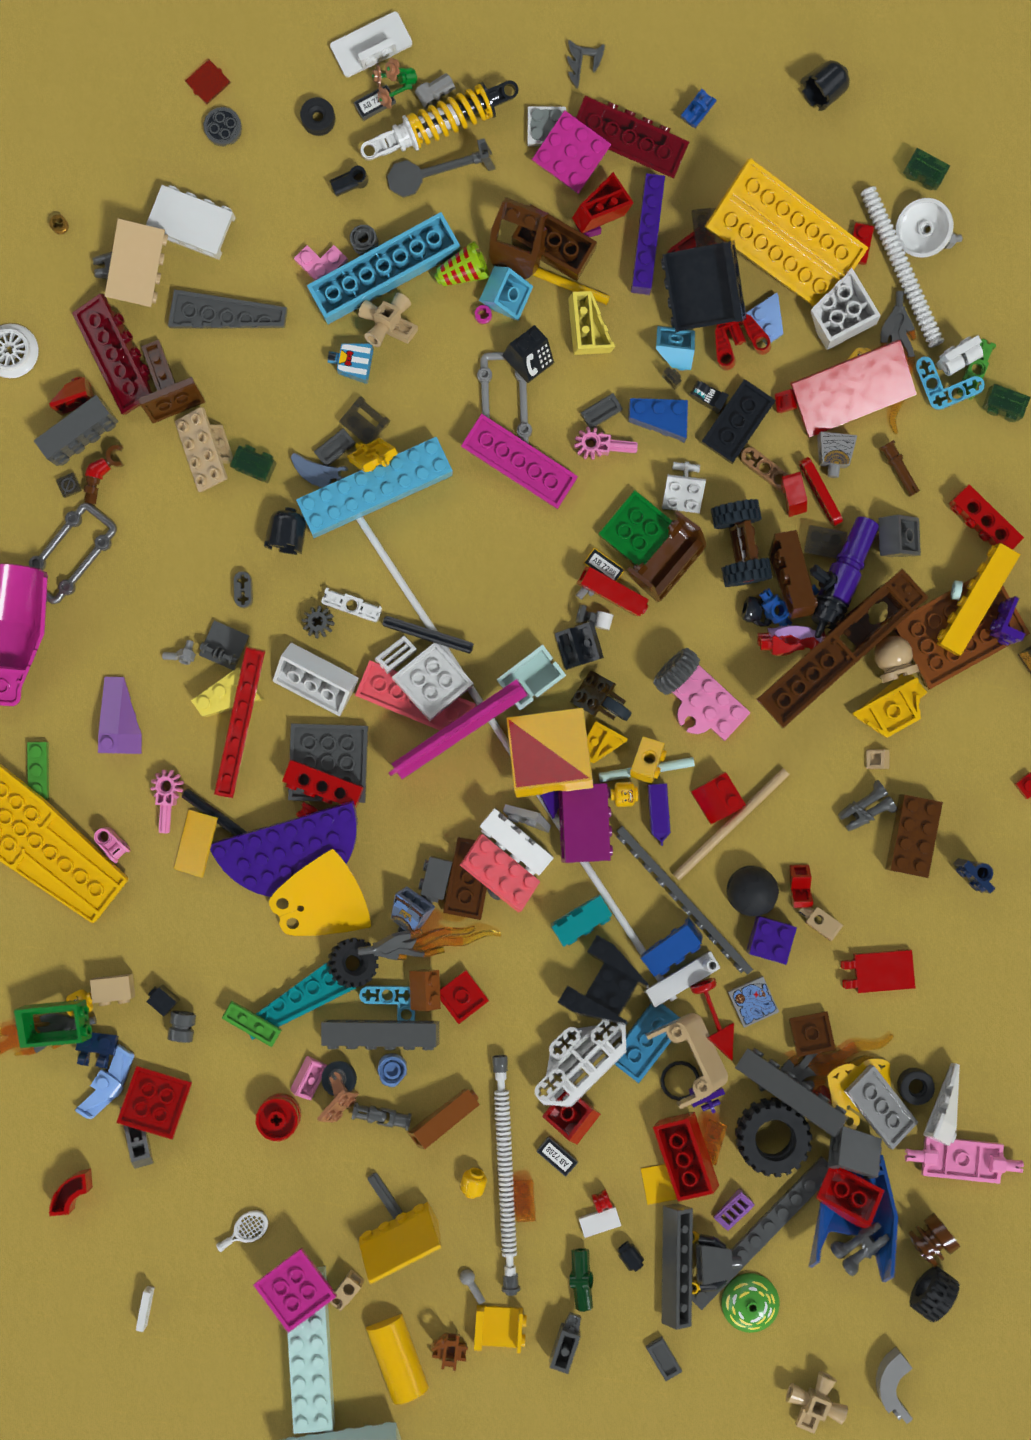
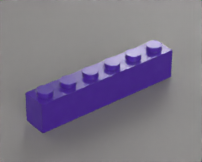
M646 173L631 293L650 295L665 182L664 175Z

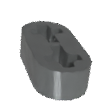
M243 571L238 572L234 576V600L236 605L241 608H248L253 602L252 577ZM243 575L248 579V582L244 583V588H242V583L238 582V579H241ZM242 591H245V597L249 598L248 601H245L244 605L239 601V598H242Z

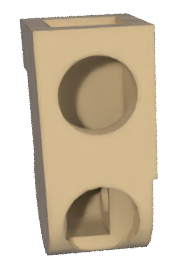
M351 1269L334 1291L337 1294L336 1298L329 1303L341 1311L361 1289L364 1279Z

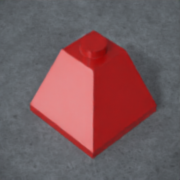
M85 377L73 378L49 403L50 407L60 415L75 411L94 397L90 382Z

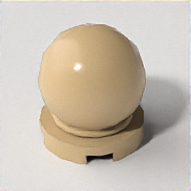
M887 636L876 645L874 651L875 662L879 668L884 670V675L880 676L882 683L897 679V674L900 673L906 676L919 672L918 665L911 663L913 658L912 647L901 636Z

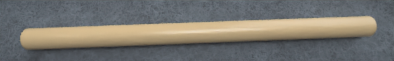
M782 768L746 803V806L734 814L673 875L680 881L789 776V773Z

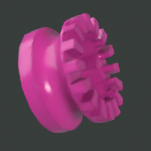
M486 305L478 306L475 310L476 321L481 324L489 323L492 318L491 309ZM481 310H486L488 315L486 319H481L478 314Z

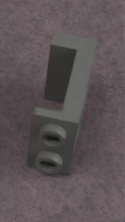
M843 1126L836 1137L831 1135L828 1167L832 1169L843 1168L864 1175L865 1179L877 1178L880 1171L879 1162L882 1151V1139Z

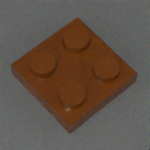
M828 1011L789 1018L797 1057L836 1050Z

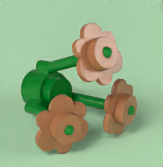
M390 58L389 62L386 63V73H381V68L378 64H376V69L372 73L373 81L376 82L379 88L378 100L387 109L391 108V97L405 90L412 89V85L417 82L416 71L412 68H398L399 61L394 58ZM381 78H388L391 81H396L398 78L399 84L404 86L389 93L386 88L383 89L381 87Z

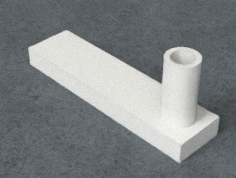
M709 951L644 991L653 1007H657L719 970L720 966L712 952Z

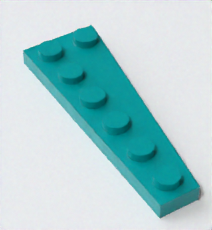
M325 963L256 1014L275 1026L280 1027L357 987L347 988L344 985L340 986L338 981L332 979L333 975L328 972L330 966H327V963Z

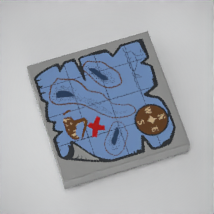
M763 976L728 991L744 1028L779 1012Z

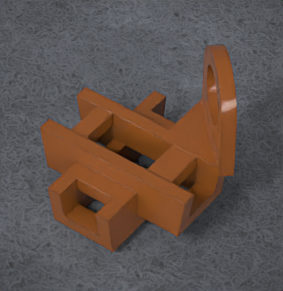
M446 1332L431 1344L432 1358L442 1359L441 1370H444L446 1366L453 1367V1371H456L457 1361L466 1362V1350L468 1347L467 1343H459L460 1334Z

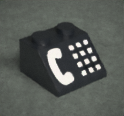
M535 325L512 341L502 355L527 383L554 364L548 338Z

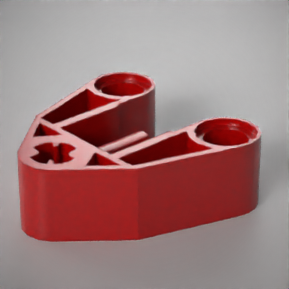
M746 314L747 319L744 321L717 324L715 330L717 361L723 370H731L736 363L726 332L730 331L735 346L742 345L746 340L741 330V325H744L756 353L765 355L771 350L770 338L748 314ZM762 340L767 342L766 347H757L758 342ZM730 356L731 361L729 363L723 364L721 362L723 357Z

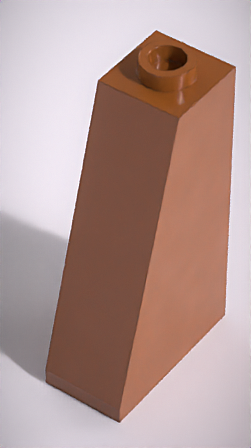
M462 1090L407 1132L418 1148H428L480 1105L477 1101L479 1099L473 1090Z

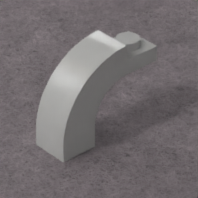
M895 1347L883 1358L878 1367L876 1389L888 1413L893 1411L899 1420L903 1418L906 1424H908L913 1418L897 1398L896 1390L900 1379L913 1368L898 1348Z

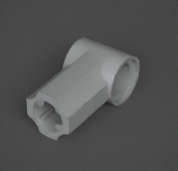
M445 73L431 83L421 84L415 90V94L424 108L427 109L429 105L435 106L440 98L453 91L455 85L451 77Z

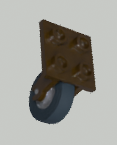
M590 670L570 701L593 716H596L600 711L613 721L616 716L627 721L632 714L629 709L623 706L626 700L612 691L616 684Z

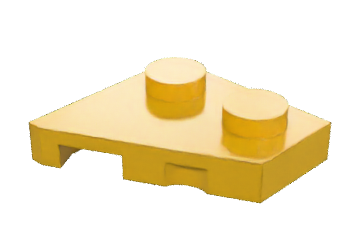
M595 721L587 735L590 762L596 763L627 742L628 739Z

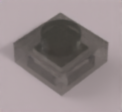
M670 367L663 371L662 377L675 390L682 382L680 379L681 375L677 370H672Z

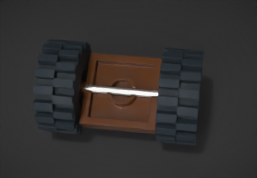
M757 499L735 501L711 508L714 529L729 528L735 563L721 568L725 587L742 586L773 578L769 559H757L758 547L754 540L755 529L751 523L762 519L759 501Z

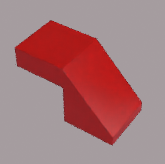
M801 472L783 476L782 491L787 500L786 512L788 516L791 517L807 512V496Z
M790 865V893L793 908L813 907L810 889L812 876L809 865Z

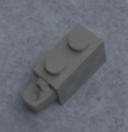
M430 856L429 860L425 859L423 871H426L424 879H420L418 889L421 890V897L431 904L433 902L438 903L439 899H444L453 861Z
M570 1312L565 1323H561L549 1359L551 1369L566 1374L569 1373L581 1337L579 1329L581 1315Z

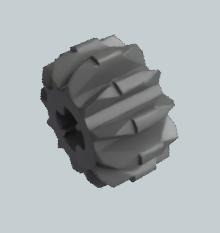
M321 606L317 607V612L314 607H310L312 614L304 613L308 619H302V622L308 624L303 629H310L308 631L309 636L315 632V638L317 639L320 636V632L323 637H326L325 630L331 633L332 629L328 626L335 625V622L329 621L334 617L333 614L327 615L329 612L327 608L322 612ZM316 618H317V619H320V618L323 619V620H321V622H323L321 626H320V625H317L316 627L314 626V625L316 624V623L314 622V620H315Z

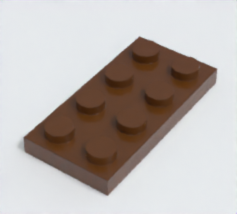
M458 837L443 913L481 920L487 887L460 866L476 840Z

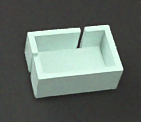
M541 645L497 679L502 688L516 679L520 681L528 696L515 704L519 711L534 701L533 696L538 698L566 676L556 661L553 664L550 663L553 657L544 645Z

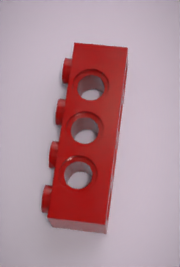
M970 484L965 486L948 503L951 506V510L956 515H961L965 519V524L971 529L974 528L979 533L978 536L990 545L995 546L998 543H1002L1013 550L1024 539ZM968 504L974 506V513L969 512ZM982 517L988 520V526L982 524ZM996 531L1001 532V534H1002V539H1001V540H999V539L996 538V536H995V532H996Z
M294 760L289 761L282 782L286 783L285 787L295 791L297 788L304 790L303 794L315 797L316 794L322 797V801L333 804V801L340 805L354 801L355 808H357L364 787ZM302 774L309 776V783L306 785L300 782ZM320 781H325L328 785L327 790L324 792L318 789ZM340 787L346 792L345 797L342 799L336 796V790Z

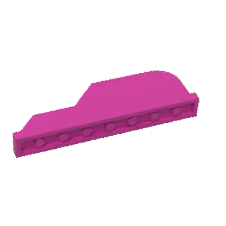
M518 679L514 680L391 763L394 769L388 774L393 776L398 773L400 778L404 779L528 696V693Z

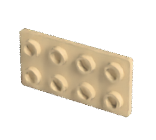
M200 407L176 420L175 424L198 492H204L227 480L228 477L223 464L233 462L234 458L223 425H210L204 407Z

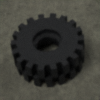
M346 939L337 943L331 949L332 953L328 955L330 960L327 962V966H330L328 972L333 975L332 979L338 981L340 986L344 985L347 988L363 986L372 980V976L376 975L375 969L379 966V964H376V960H379L378 956H374V954L358 956L357 948L371 946L369 942L365 943L364 939ZM351 955L359 959V967L354 971L349 970L345 964L347 957Z

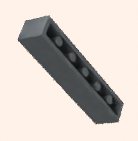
M324 1020L321 1022V1046H327V1049H338L339 1046H346V1049H358V1046H365L367 1050H374L377 1047H384L385 1050H394L396 1047H403V1050H414L415 1047H422V1050H434V1047L439 1045V1021Z
M758 1049L746 1050L735 1067L737 1070L832 1136L836 1137L849 1118L844 1108L839 1105L834 1107L828 1103L830 1101L828 1097L822 1093L817 1095L812 1092L813 1087L804 1081L802 1084L796 1081L797 1076L790 1071L783 1072L780 1070V1065L774 1060L770 1059L767 1061L764 1059V1054Z
M679 1203L663 1206L662 1324L675 1330L692 1327L693 1208Z

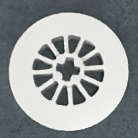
M18 324L1 325L0 338L4 337L5 343L0 341L2 344L0 346V376L4 378L23 376L33 368L37 361L38 344L36 338L24 326ZM9 346H10L11 348H13V349H12V351H13L12 354L8 353V349H7V348H8ZM18 354H24L23 358L21 359ZM15 357L20 360L18 363H16Z

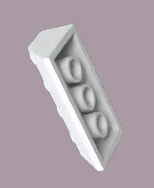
M290 643L280 657L273 682L341 716L359 678Z

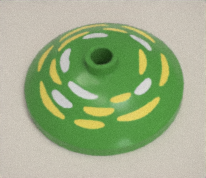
M745 1273L736 1276L726 1285L722 1294L721 1306L725 1318L734 1328L743 1332L754 1333L766 1329L773 1323L779 1312L780 1301L776 1288L767 1278L755 1273ZM750 1305H756L755 1309H749Z

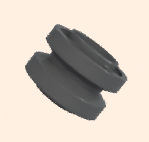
M359 225L352 230L350 242L357 254L363 255L379 246L378 237L374 229L369 225ZM368 238L366 242L361 243L362 239Z

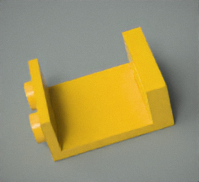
M477 1305L474 1351H482V1346L517 1348V1353H521V1347H525V1334H522V1327H526L527 1315H523V1308Z

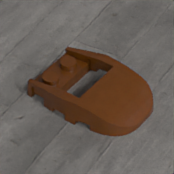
M505 197L491 228L489 259L492 265L509 267L523 279H528L534 275L546 248L544 244L547 228L544 225L545 219L548 218V213ZM502 219L537 232L532 252L497 240Z

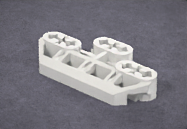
M602 1020L597 1026L569 1027L565 1029L549 1047L550 1055L546 1077L535 1087V1095L543 1105L572 1107L627 1052L626 1025L617 1024V1027L611 1026L608 1029L611 1034L608 1036L607 1032L603 1034V1041H596L595 1035L597 1033L601 1035L604 1032L602 1027L605 1025L607 1029L610 1026L609 1021ZM570 1033H571L572 1035H574V1034L576 1033V1035H575L576 1040L574 1041V1040L571 1039V1040L567 1043L568 1046H570V1047L567 1049L566 1046L563 1044V1042H561V1040L564 1039V1041H565V1043H566V1042L569 1040V1036H568V1035H569ZM622 1035V1044L618 1043L613 1047L612 1044ZM556 1047H557V1048H561V1047H562L561 1050H562L563 1053H562V1054H559V1053H556V1054H555V1050H554V1049H555ZM602 1049L609 1057L605 1056L594 1067L592 1064L603 1054ZM584 1070L589 1077L586 1075L575 1087L573 1083L584 1073ZM555 1075H562V1082L559 1083L558 1081H556L553 1084V1086L556 1088L554 1091L550 1087L547 1090V1096H540V1090L542 1088L546 1090L549 1087V1085L546 1083L548 1080L552 1084L555 1081ZM565 1091L568 1093L562 1101H556Z

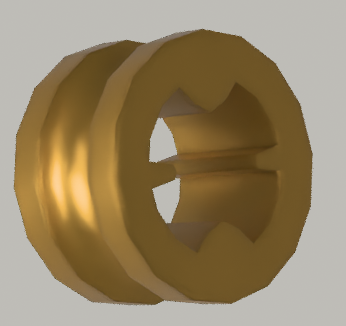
M54 215L49 220L50 228L56 234L67 232L69 225L63 216ZM57 221L62 223L63 226L61 228L55 225Z

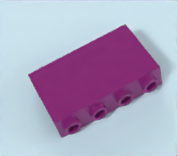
M607 783L593 784V788L558 791L561 862L611 861V856H613V847L610 845L612 827L609 825L611 807L608 806L610 788L607 787Z

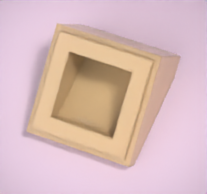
M866 750V769H889V750Z

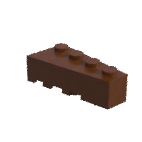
M797 530L774 534L768 556L790 619L813 615L815 607H817V598L813 594Z

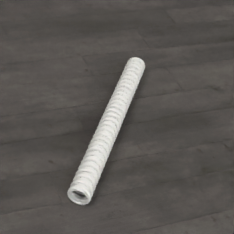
M876 186L868 187L860 194L863 197V202H866L867 212L871 214L870 218L873 219L872 223L875 224V229H878L877 234L880 235V240H883L884 250L888 251L887 256H890L889 261L892 262V267H895L894 272H897L896 276L900 278L899 283H902L901 287L905 289L906 299L910 300L908 303L912 305L911 310H914L913 314L917 316L916 321H919L918 325L922 327L920 330L924 332L923 336L927 338L925 341L929 343L928 348L938 346L944 341V338H941L942 333L938 331L940 328L936 327L935 317L931 315L932 311H929L930 306L926 304L927 300H924L925 295L922 294V289H919L918 279L914 278L913 268L909 267L908 257H905L906 253L902 251L903 246H900L901 242L897 240L898 235H895L896 231L892 229L893 224H890L891 219H888L889 215L885 213L886 208H883L884 204L880 202L881 197H878L879 193L876 192Z

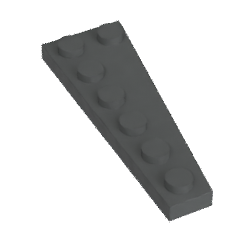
M174 289L168 327L171 329L285 328L288 309L282 306Z

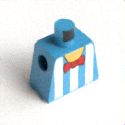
M341 344L340 353L329 351L328 363L337 364L338 374L368 384L374 348L371 344Z

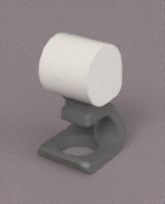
M585 605L579 606L575 620L576 623L593 621L595 628L610 630L614 615L602 611H597L596 613L588 612Z

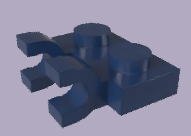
M92 1032V1038L83 1043L76 1044L75 1050L81 1051L77 1064L89 1066L90 1053H98L100 1055L97 1058L96 1067L107 1069L109 1055L115 1056L119 1036Z

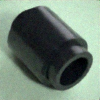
M626 1241L617 1249L619 1258L629 1271L634 1270L636 1272L643 1267L644 1257L633 1243L631 1244L629 1241Z

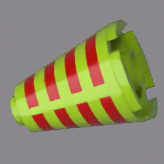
M475 241L468 244L436 269L435 278L439 285L442 284L446 287L490 277L482 252L477 253L476 251L479 246Z

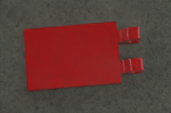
M911 949L853 954L854 960L841 961V969L849 970L855 968V979L842 980L843 988L845 989L856 988L857 993L916 988Z

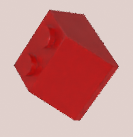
M722 772L691 791L710 824L746 806L726 772Z
M565 1091L556 1101H562L568 1093ZM581 1097L572 1107L550 1105L542 1117L568 1141L578 1145L601 1113Z

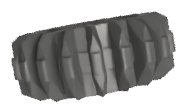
M689 648L678 651L677 654L664 664L655 676L653 684L665 695L671 694L677 688H680L697 669L700 662L697 654Z

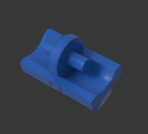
M701 89L681 114V118L696 129L717 100Z

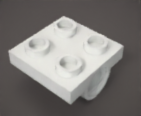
M978 335L974 338L969 336L956 347L952 346L945 350L939 356L940 360L935 364L938 370L942 369L947 376H950L964 368L965 365H969L983 357L980 337Z

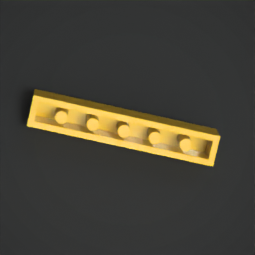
M1002 543L990 547L986 554L988 556L985 563L982 562L976 571L978 572L977 577L969 582L967 586L968 592L959 599L957 603L958 609L955 613H951L947 620L949 624L946 629H942L937 636L939 640L937 645L956 656H961L1021 555Z

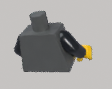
M693 1231L695 1239L692 1243L698 1241L700 1244H696L697 1280L692 1281L697 1290H692V1294H696L699 1290L702 1292L717 1291L727 1283L728 1279L733 1278V1269L742 1268L741 1256L732 1257V1250L727 1248L726 1244L715 1236L699 1235L696 1231Z

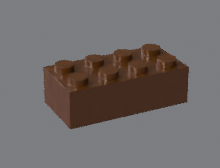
M548 214L544 225L547 228L544 244L546 248L540 261L578 281L596 250L597 241ZM518 225L512 235V245L532 252L537 232Z
M905 794L899 795L898 811H896L886 870L929 878L943 802Z

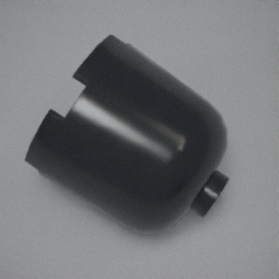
M833 60L823 63L802 78L801 84L804 86L802 94L810 106L816 105L819 107V111L825 110L849 88L850 79L847 68Z
M285 507V510L274 512L269 521L264 547L272 550V547L279 548V552L297 555V552L302 554L306 531L304 517L296 513V509Z

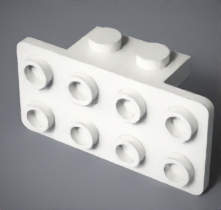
M392 12L332 42L330 47L345 77H351L411 47L412 40L399 14Z

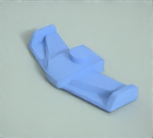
M118 1044L108 1072L103 1068L99 1071L90 1085L95 1091L75 1111L87 1119H93L113 1099L118 1097L124 1089L135 1054Z

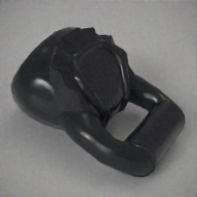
M753 596L746 598L742 609V619L760 627L772 624V620H769L766 616L764 622L760 621L764 609L761 604L764 601Z

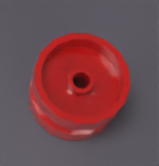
M277 1093L269 1096L256 1113L255 1123L259 1133L270 1141L288 1139L295 1132L301 1121L299 1103L287 1094Z

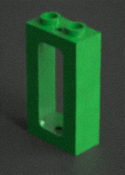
M86 999L24 1005L14 1010L20 1048L83 1043L92 1038V1027L89 1022V1008ZM74 1011L76 1029L36 1032L33 1015Z

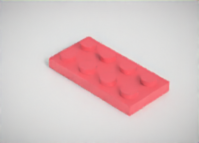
M483 834L478 836L460 864L462 868L518 913L523 910L540 883L536 877Z

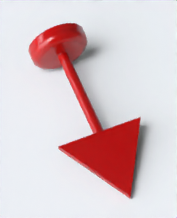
M709 978L699 981L690 986L691 992L693 994L704 993L717 1028V1032L707 1037V1039L730 1061H733L734 1023L721 1028L708 992L716 987V979Z

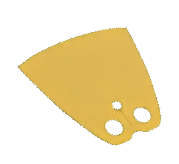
M333 849L295 873L275 891L269 900L272 912L280 918L279 925L282 931L288 935L317 936L371 927L369 911L361 889L346 863ZM280 898L287 899L288 907L285 909L278 908L276 905L277 900ZM300 905L304 907V910L301 912L297 910V907ZM290 918L297 919L299 922L298 927L290 929L286 924L287 920Z

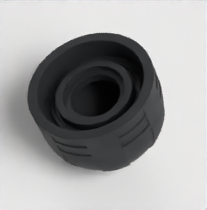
M745 866L736 870L731 875L727 884V897L734 909L746 916L755 917L768 913L773 909L778 899L779 887L777 881L770 872L758 866Z

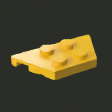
M918 677L856 710L852 715L885 738L921 719Z

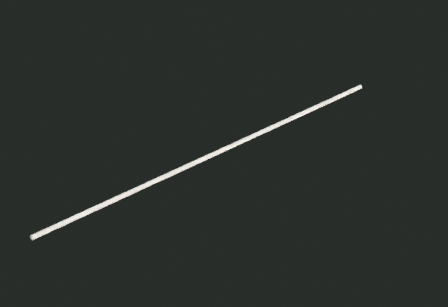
M364 517L356 519L426 628L437 631ZM440 645L441 648L464 672V670L462 669V667L460 666V664L458 663L450 649L446 646ZM474 686L467 690L477 705L483 702ZM493 718L488 723L510 755L509 739L496 719ZM536 795L541 804L543 805V807L545 808L546 812L550 816L541 796ZM556 813L552 821L560 831L559 816ZM580 862L639 954L642 955L646 951L645 947L589 862ZM658 974L655 976L658 982L664 979L663 975ZM675 995L669 1000L672 1002L677 998V996Z

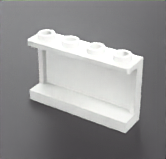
M161 185L146 225L165 229L164 234H168V241L220 260L222 255L221 246L231 221H235L236 217L229 207L223 205L221 207L216 206L214 202L208 199L200 200L196 195L190 192L182 193L172 185L168 187Z

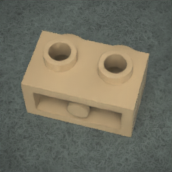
M133 974L98 977L90 980L92 1004L99 1003V1006L110 1005V1001H118V1004L129 1003L130 999L135 997Z

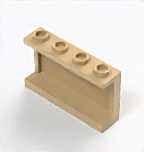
M118 218L105 297L151 307L152 303L156 304L158 292H154L155 284L159 285L161 273H158V267L163 265L165 255L161 253L162 245L166 246L168 234H164L165 229Z

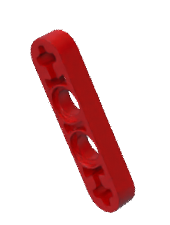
M809 457L800 460L799 466L830 524L834 527L842 523V516L812 460Z

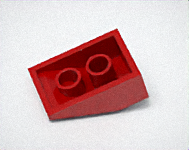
M828 1168L816 1199L845 1220L865 1229L871 1226L885 1190L843 1168Z

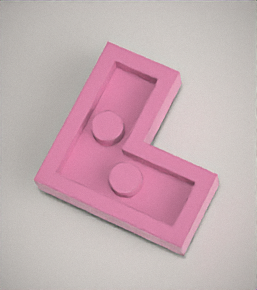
M308 245L294 257V260L314 280L336 270L348 261L347 257L335 245L321 258Z

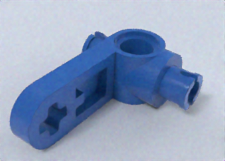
M813 584L811 585L813 594L817 595L819 593V590L816 587V585ZM770 588L765 589L763 593L759 594L764 601L761 604L764 608V614L769 620H772L774 624L778 623L780 627L792 624V621L788 618L789 613L786 604L780 599L778 594L773 595ZM776 606L779 608L778 615L774 612Z

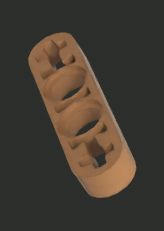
M751 447L745 448L740 455L741 462L784 494L782 485L775 482V476L778 474L783 476L789 474L756 449ZM751 452L753 454L752 458L756 461L758 458L761 459L756 467L753 466L755 462L752 459L746 460L747 456L745 453L749 454ZM760 464H768L770 467L769 472L762 473L759 469Z

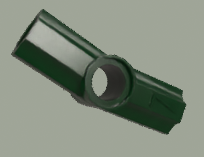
M579 1248L571 1250L572 1271L569 1281L570 1287L574 1290L575 1309L579 1312H586L593 1308L591 1291L593 1287V1273L590 1271L589 1249Z

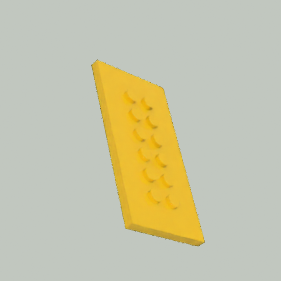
M751 158L747 159L704 226L724 242L735 240L736 250L813 307L834 288L835 284L851 268L855 269L868 249L866 245Z

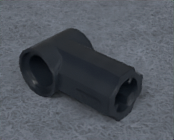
M357 165L352 167L349 172L329 181L336 197L356 188H364L367 186L369 178L365 169ZM357 174H363L361 180H355Z

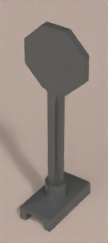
M484 138L477 140L479 151L473 152L472 155L425 169H420V167L408 160L395 163L387 176L389 188L392 192L404 198L416 194L425 177L484 162L488 171L495 170V165L490 158L492 151Z

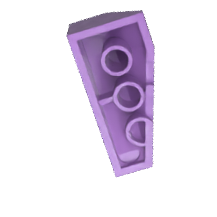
M104 677L98 732V753L142 754V733L131 703L125 677Z

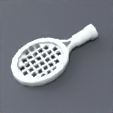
M258 1210L244 1213L235 1223L232 1236L217 1243V1249L222 1252L234 1241L249 1243L261 1238L268 1228L269 1221L267 1215Z

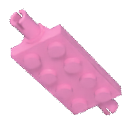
M925 1136L924 1149L922 1151L905 1149V1153H907L905 1161L922 1162L921 1174L923 1176L1000 1184L1002 1173L1006 1171L1023 1173L1021 1167H1024L1022 1160H1008L1004 1157V1145L1002 1143L955 1139L950 1146H947Z

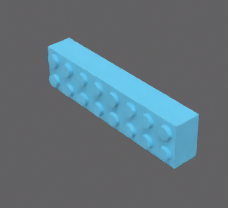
M442 212L315 280L308 284L307 287L326 323L330 324L360 308L365 300L371 302L451 258L460 251V244Z
M436 436L398 453L389 461V465H386V467L380 464L370 472L358 471L300 497L296 501L313 538H316L445 480L453 475V470Z

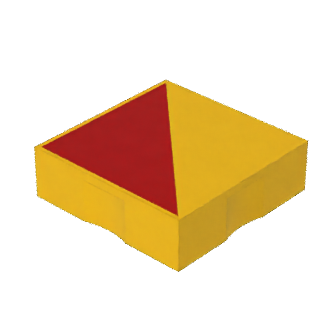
M583 708L507 718L516 798L541 795L552 791L593 788Z

